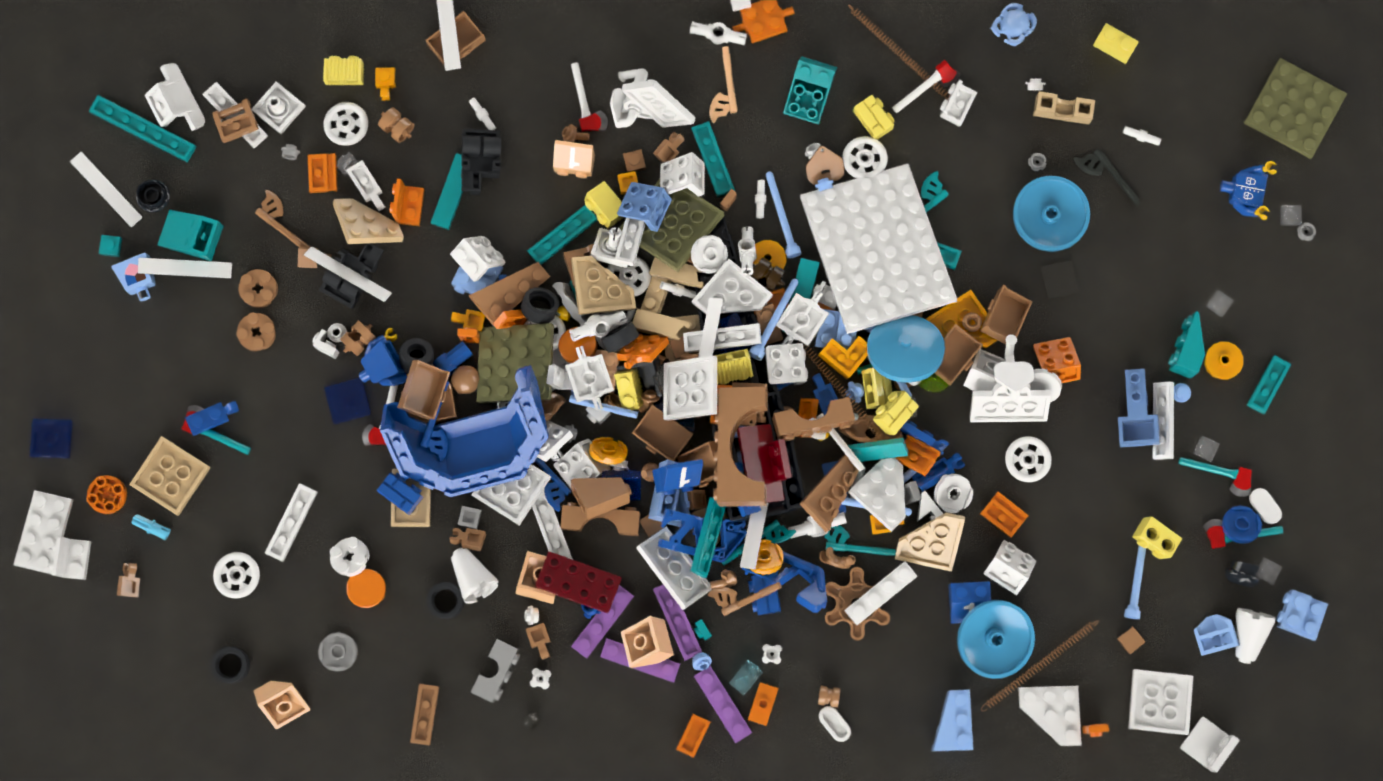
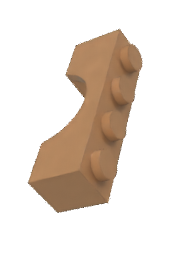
M847 397L830 401L827 413L816 420L804 419L797 415L793 409L774 413L772 420L777 439L790 441L795 439V436L809 437L814 432L821 431V433H827L832 431V428H849L853 424L855 417L850 398Z
M568 502L567 505L562 506L561 530L581 532L585 524L590 520L605 518L615 524L619 535L639 536L641 513L634 507H625V510H617L616 508L587 520L578 503Z

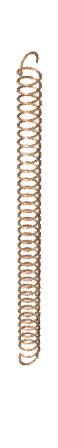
M903 51L900 55L897 54V56H900V58L904 59L907 53L903 57H901L904 53Z
M807 351V355H809V358H811V361H813L812 358H813L816 354H814L812 357H810V355H811L813 352H811L810 354H808L809 351ZM867 418L863 419L866 426L870 427L871 424L867 425L869 421L865 422Z
M1089 622V625H1086V627H1083V629H1080V632H1079V633H1080L1083 637H1085V636L1083 635V633L1081 632V630L1086 633V631L1084 630V628H1086V629L1089 631V629L1087 628V626H1089V627L1092 629V627L1090 626V622ZM1066 640V643L1063 642V645L1060 644V647H1057V650H1056V651H1057L1060 655H1061V653H1060V651L1058 650V648L1063 651V649L1061 648V646H1063V647L1066 649V647L1064 646V644H1066V645L1069 647V645L1067 644V641H1068V640ZM1040 660V663L1037 662V665H1034V668H1033V669H1034L1037 673H1038V671L1036 670L1035 666H1036L1039 670H1041L1040 667L1038 666V664H1040V665L1043 667V665L1041 664V662H1043V663L1046 665V663L1044 662V660H1043V661Z

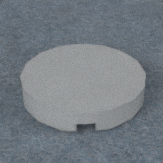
M337 632L331 633L322 640L318 654L321 663L327 669L339 672L347 670L354 664L357 659L358 649L353 638L347 634Z

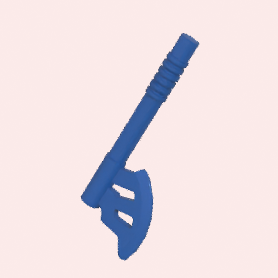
M447 381L446 386H445V389H444L445 392L447 391V388H448V385H449V382H448V381ZM440 402L435 419L429 420L420 446L429 447L430 452L438 454L440 462L444 460L447 454V437L442 429L433 431L442 402ZM431 437H440V440L434 441V440H431L430 438H431ZM435 445L442 446V449H436Z
M536 457L534 462L545 473L550 475V479L553 481V483H547L544 487L546 499L552 508L559 512L560 503L572 491L542 459ZM559 488L558 491L551 492V490Z

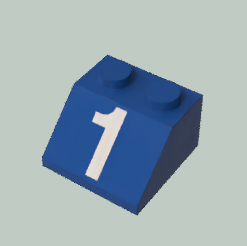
M703 460L670 464L652 470L656 493L664 492V496L676 494L675 490L680 489L682 493L693 491V487L700 485Z
M990 582L950 583L948 585L951 624L962 623L965 616L974 607L991 600Z

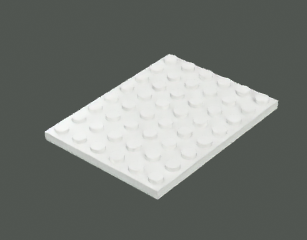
M909 164L884 170L873 177L857 178L833 185V188L823 191L815 190L800 195L847 334L957 302L954 288Z

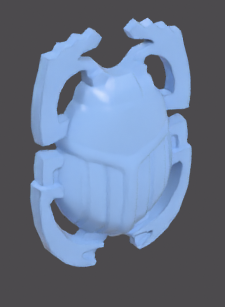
M1012 3L1001 11V14L994 20L991 30L997 37H1000V33L1005 34L1007 39H1004V42L1016 46L1033 32L1037 20L1033 13L1026 14L1023 11V5ZM998 23H1000L1001 30H999L997 27Z

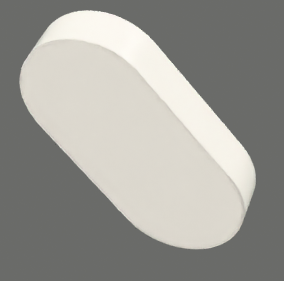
M1262 488L1251 492L1249 501L1262 520L1267 524L1277 523L1282 517V512L1271 495Z
M831 706L820 710L819 720L836 741H846L851 735V729L838 711Z

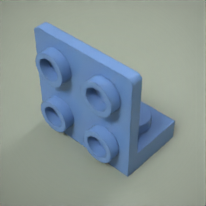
M631 182L617 214L621 217L644 221L651 231L658 232L672 199L662 187Z

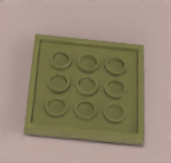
M1280 58L1244 124L1311 159L1347 93Z
M660 179L654 186L660 187ZM687 188L669 194L672 201L658 232L651 231L645 224L639 246L677 272L691 257V250L696 240L702 236H708L724 217L722 210L700 196L698 197ZM625 221L619 227L621 231H623Z
M552 323L513 325L511 328L496 329L495 326L482 328V332L480 331L478 359V403L509 402L518 388L515 380L516 371L529 365L532 366L536 376L541 401L551 400L552 386L546 384L549 365H553L554 325Z

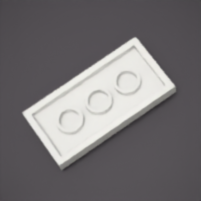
M34 490L14 561L15 566L52 574L50 564L54 560L55 554L53 552V543L57 540V536H64L73 499Z
M666 526L641 543L636 549L682 610H684L712 589L706 578H701L690 571L693 561L688 554L658 546L660 539L669 541V538L673 535Z

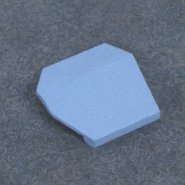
M1219 614L1206 617L1194 629L1201 656L1239 646L1232 620Z

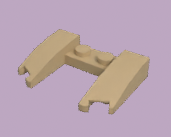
M654 257L649 272L652 276L641 309L636 310L632 322L636 330L679 341L680 338L676 334L683 326L689 330L692 324L661 315L668 291L660 289V284L662 281L669 284L672 282L703 289L704 283L698 282L697 272L701 273V271L695 266L684 264L679 272Z

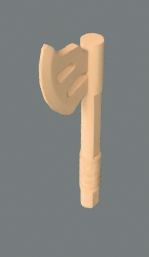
M728 46L722 47L728 95H723L719 92L712 100L710 105V119L712 123H715L718 117L726 116L728 112H738ZM719 101L729 102V104L724 105L719 103ZM716 108H717V109H723V111H716V112H715Z

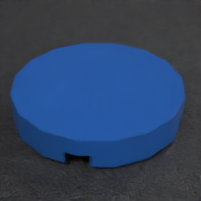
M1234 506L1224 515L1222 528L1229 539L1236 543L1245 544L1254 541L1258 537L1262 529V522L1260 516L1253 512V509L1246 506Z

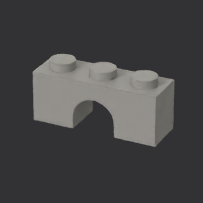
M496 639L488 657L498 663V673L492 678L479 674L471 693L492 703L495 700L498 701L503 693L501 689L503 683H507L512 674L509 671L512 664L516 665L520 658V654H518L519 649Z

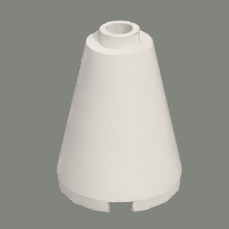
M459 548L453 552L451 561L465 603H475L478 601L476 598L480 596L485 598L494 592L498 587L497 583H499L497 578L468 549Z
M1237 608L1236 635L1239 646H1236V657L1239 658L1240 662L1250 664L1251 661H1256L1275 624L1276 617L1262 612H1253L1250 609Z

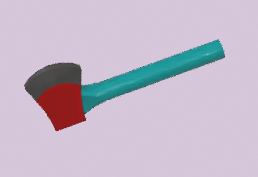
M197 405L188 406L186 417L203 410V408ZM185 419L181 429L192 434ZM211 429L200 433L247 455L251 451L250 447Z
M1183 457L1179 458V465L1234 479L1229 488L1234 495L1244 497L1251 494V469L1243 467L1227 469Z
M1213 519L1204 524L1203 528L1206 531L1212 549L1226 547L1225 544L1232 542L1223 532L1221 520ZM1277 526L1261 529L1258 537L1283 534V527Z

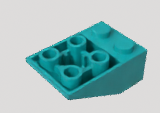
M801 56L783 114L819 125L837 67Z
M169 210L157 245L212 261L223 225L217 220L204 216Z
M1198 311L1184 319L1181 326L1183 333L1181 336H1178L1174 345L1177 349L1174 354H1171L1168 361L1170 365L1169 371L1189 379L1199 373L1205 356Z

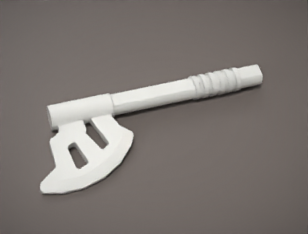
M821 413L819 416H817V419L823 417L824 414ZM832 428V431L828 433L859 472L862 471L865 467L836 430ZM821 431L819 433L814 432L811 437L824 440L826 433H821Z

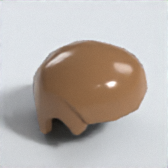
M467 365L455 369L452 373L451 384L457 393L471 394L477 389L479 381L477 369Z

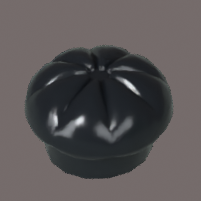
M148 180L138 186L136 201L144 211L150 213L159 212L169 203L170 192L162 181Z
M1232 560L1230 568L1225 569V576L1235 584L1254 587L1260 581L1259 577H1257L1260 566Z

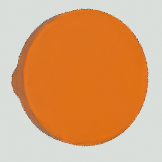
M569 330L563 333L558 344L562 358L569 363H574L579 359L575 349L577 347L580 349V346H583L586 357H593L597 351L595 336H587L573 341Z
M109 475L98 476L90 484L86 499L95 511L102 514H112L124 506L127 499V490L124 483L116 477Z
M364 569L360 574L349 578L346 587L347 595L351 602L359 607H374L385 598V580L378 572Z

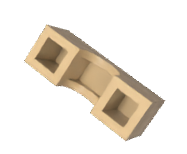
M1038 92L1035 99L1033 116L1088 125L1093 119L1095 100L1078 97L1075 100H1062L1057 98L1058 94Z

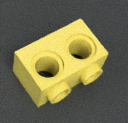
M1152 516L1143 518L1132 536L1137 540L1139 546L1151 550L1152 555L1158 559L1171 558L1182 540L1180 536ZM1147 530L1150 531V538L1147 536ZM1163 541H1164L1165 544H1166L1165 549L1162 547V542H1163Z

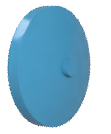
M1058 176L1040 177L1028 183L1018 194L1013 208L1014 225L1021 238L1032 247L1048 252L1062 251L1077 243L1086 232L1090 221L1089 203L1083 191L1072 181Z
M914 315L876 325L871 331L867 342V355L873 368L882 376L897 382L910 383L926 379L939 369L944 359L945 343L941 332L928 320Z
M1003 600L983 602L969 611L963 619L957 637L958 650L964 663L975 673L994 679L1010 676L1019 671L1032 654L1035 644L1033 624L1028 615L1013 603Z

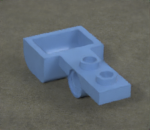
M1145 369L1125 370L1128 417H1118L1120 447L1160 445L1159 417L1157 414L1148 415Z

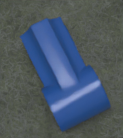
M462 341L447 354L440 355L433 362V365L450 372V377L455 369L470 358L473 353Z

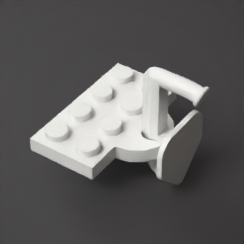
M641 68L624 72L620 71L618 73L619 79L622 82L630 78L635 79L632 83L623 84L622 89L616 88L612 92L610 106L617 128L632 125L637 117L653 119L662 128L694 124L695 117L688 109L682 106L656 80H647V70Z
M1008 335L1006 337L1005 362H999L994 366V377L998 383L994 385L993 390L972 391L970 422L1047 421L1051 391L1031 390L1029 384L1034 380L1032 365L1027 362H1015L1014 360L1016 336Z

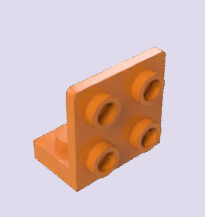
M397 178L396 184H393L392 194L395 196L394 202L390 203V213H392V217L399 224L420 226L425 189L405 186L402 179Z
M1070 337L1033 345L1041 369H1046L1051 374L1052 372L1060 378L1061 383L1080 380L1081 364Z

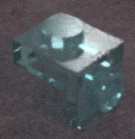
M747 661L729 684L742 695H745L761 676L762 671L759 670L756 664Z

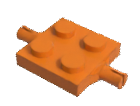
M762 0L751 4L749 8L741 9L742 24L732 26V29L735 32L745 31L749 35L751 42L755 43L787 32L784 17L794 14V9L791 6L782 10L776 0Z
M639 334L635 340L624 346L617 353L618 361H626L624 363L626 369H631L636 363L652 362L669 344L668 337L659 335L643 336Z

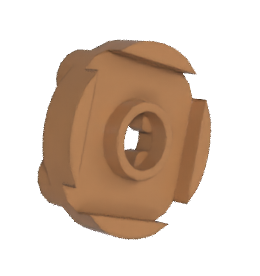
M257 269L241 277L239 294L246 304L254 308H263L271 304L274 297L276 298L278 285L269 272ZM257 284L263 286V289L260 290V293H257L254 290V287H256Z
M250 313L240 321L236 335L240 343L248 350H265L275 341V325L264 314ZM259 327L261 335H256L255 337H253V329H257Z

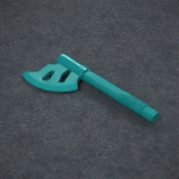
M938 171L929 175L921 188V198L930 200L924 206L926 213L949 195L945 189L942 190L943 184L937 179ZM932 181L937 187L931 185L930 182ZM927 190L933 191L936 194V196L927 192Z
M775 520L763 529L762 538L766 537V540H770L771 543L778 544L791 538L796 533V530H787L784 525L781 526ZM773 531L775 533V538L772 537L771 532ZM744 544L736 548L728 559L721 563L725 566L741 555Z
M840 525L831 527L834 529L832 536L830 535V530L825 534V539L828 541L826 542V549L832 547L834 551L886 556L896 555V549L844 544L850 536ZM840 533V540L838 543H836V537Z

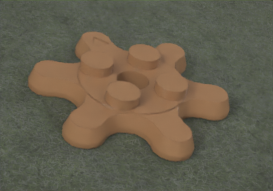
M860 567L851 569L850 582L846 586H840L835 582H828L826 584V594L835 599L836 607L826 613L825 622L833 626L840 621H846L851 627L850 635L854 640H861L864 637V626L867 622L875 621L883 626L889 623L890 616L879 607L856 626L844 611L851 605L853 599L860 598L874 587L868 586L864 582V571Z

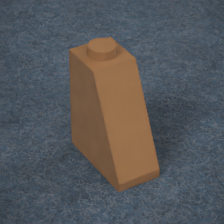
M574 478L571 480V491L587 520L630 503L631 489L628 484L623 482L622 478Z

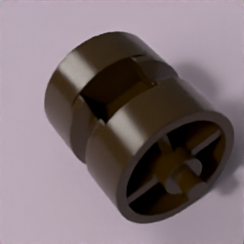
M764 257L761 258L758 264L755 265L753 263L754 271L751 277L758 283L763 282L764 287L771 292L775 290L777 285L784 286L785 283L782 282V277L786 272L778 266L772 267V262Z

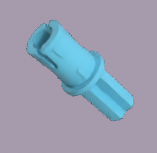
M138 514L133 517L131 522L133 525L146 530L147 534L151 533L163 540L167 539L171 529L156 523V520L151 521Z

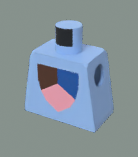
M144 252L111 266L126 292L130 295L137 293L140 301L150 299L151 296L148 289L156 285L154 274L138 273V258H150Z

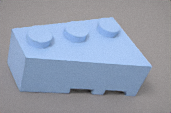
M665 460L659 463L658 468L678 462ZM654 487L648 518L662 522L666 508L689 514L690 502L688 501L687 492L682 493L680 489L675 490L676 494L664 496V492L656 493V487ZM673 520L667 524L681 527L682 520Z
M970 690L947 691L931 751L973 750Z

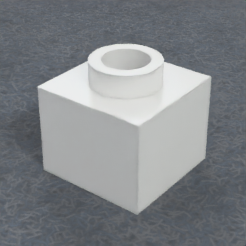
M592 407L586 408L588 412L587 417L594 424L598 422L601 425L611 415V412L600 409L595 411V408Z

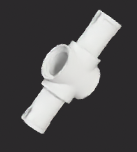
M692 21L690 28L691 34L706 36L707 39H711L715 44L733 42L745 46L747 34L732 31L731 28H726L723 23L717 22L706 25ZM722 31L723 35L715 36L714 32Z
M748 226V231H746V227L742 228V239L738 242L740 262H742L741 273L747 276V271L749 275L753 274V262L757 258L755 241L753 240L754 230L750 226Z
M623 311L610 316L604 315L600 317L599 315H592L583 326L569 330L571 339L576 341L594 335L604 337L612 327L627 322L626 315Z
M844 512L837 514L831 523V527L847 523ZM811 516L807 517L804 523L788 528V530H796L791 539L806 534L808 536L811 535V537H819L828 533Z

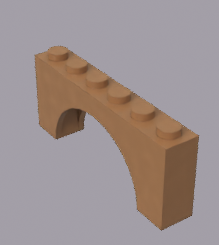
M766 387L719 388V394H717L718 413L715 414V424L718 425V432H715V443H718V451L714 452V460L717 462V470H714V481H717V489H714V501H717L719 507L767 506V486L765 482L755 481L743 475L735 466L732 455V444L737 428L751 415L768 411Z

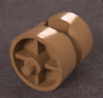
M394 107L390 108L386 113H381L382 117L378 126L386 133L391 132V137L398 143L403 142L407 137L411 138L412 135L410 133L414 128V124L406 117L401 118V113Z
M358 320L351 327V332H346L340 338L345 344L343 351L345 353L352 351L358 356L365 349L364 345H368L370 341L376 338L370 332L373 326L371 324L364 326Z

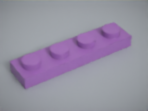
M664 584L654 588L653 590L684 660L686 661L696 654L702 653L684 610H682Z
M619 585L609 613L601 612L596 614L571 647L585 658H588L634 596Z
M606 639L600 657L629 667L624 644ZM666 659L657 664L635 667L633 669L674 683L680 664Z
M711 666L694 676L734 742L737 743L751 734L750 728Z

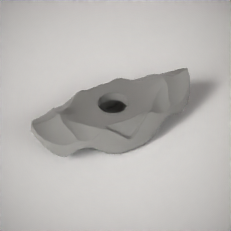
M554 283L552 287L555 288L557 295L562 298V303L573 319L583 326L591 314H578L577 303L568 283Z

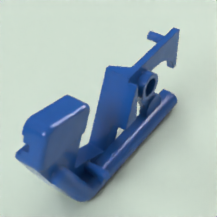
M666 508L661 527L664 528L670 521L682 520L681 527L669 538V541L660 539L658 546L695 555L704 518ZM723 518L720 527L721 546L715 547L712 560L724 562L728 559L747 534L746 529H744L746 527L745 521L730 522V518ZM692 528V535H695L696 548L680 544L682 538Z
M783 551V562L793 566L790 568L785 567L784 571L778 574L779 569L772 574L761 575L754 573L748 568H742V570H745V575L752 573L772 582V584L780 582L781 586L800 574L811 585L797 594L796 601L813 613H818L821 608L826 607L824 570L817 565Z

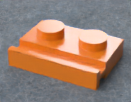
M335 153L308 155L310 193L338 192Z
M907 435L905 444L908 449V456L894 458L901 464L926 476L936 462L937 457L941 455L940 451Z
M1000 492L995 494L980 513L1010 538L1029 516Z

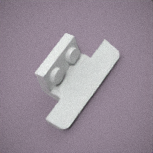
M175 63L162 65L160 69L166 81L157 83L145 94L161 127H167L176 117L185 116L192 131L203 127L205 118L179 67Z

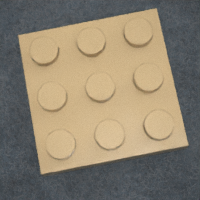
M161 436L129 485L179 516L211 467Z

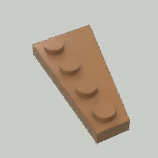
M537 262L469 295V298L493 325L503 311L512 310L523 300L525 293L529 289L539 287L550 276Z
M845 454L800 503L825 532L830 530L831 523L837 516L838 509L845 500L846 493L859 472Z

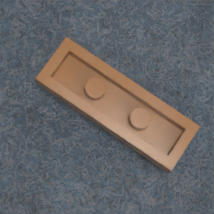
M419 684L410 743L431 745L439 686Z

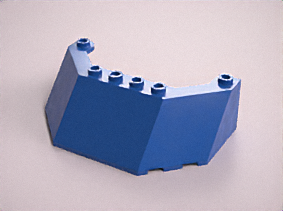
M532 366L522 367L516 371L515 380L518 388L506 407L434 426L433 431L442 429L447 437L448 450L442 462L439 461L438 454L429 451V447L420 446L428 423L409 416L407 411L397 408L399 402L385 404L380 432L400 476L407 480L410 478L418 481L419 485L431 490L434 488L440 490L449 497L524 478L530 465L540 453L541 447L549 438L538 382ZM431 437L430 439L437 441L440 440V437ZM435 445V448L442 449V446Z

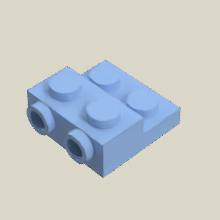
M459 266L451 284L458 293L464 294L466 292L473 294L497 282L503 266L489 268L479 281L476 282Z
M823 309L829 315L816 334L815 347L824 348L833 338L847 350L857 339V331L847 334L840 312Z
M1289 590L1283 597V610L1279 611L1276 618L1278 622L1277 627L1316 641L1328 604L1299 591Z

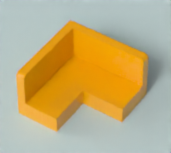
M858 336L846 350L832 338L818 356L845 379H848L868 356L867 342Z

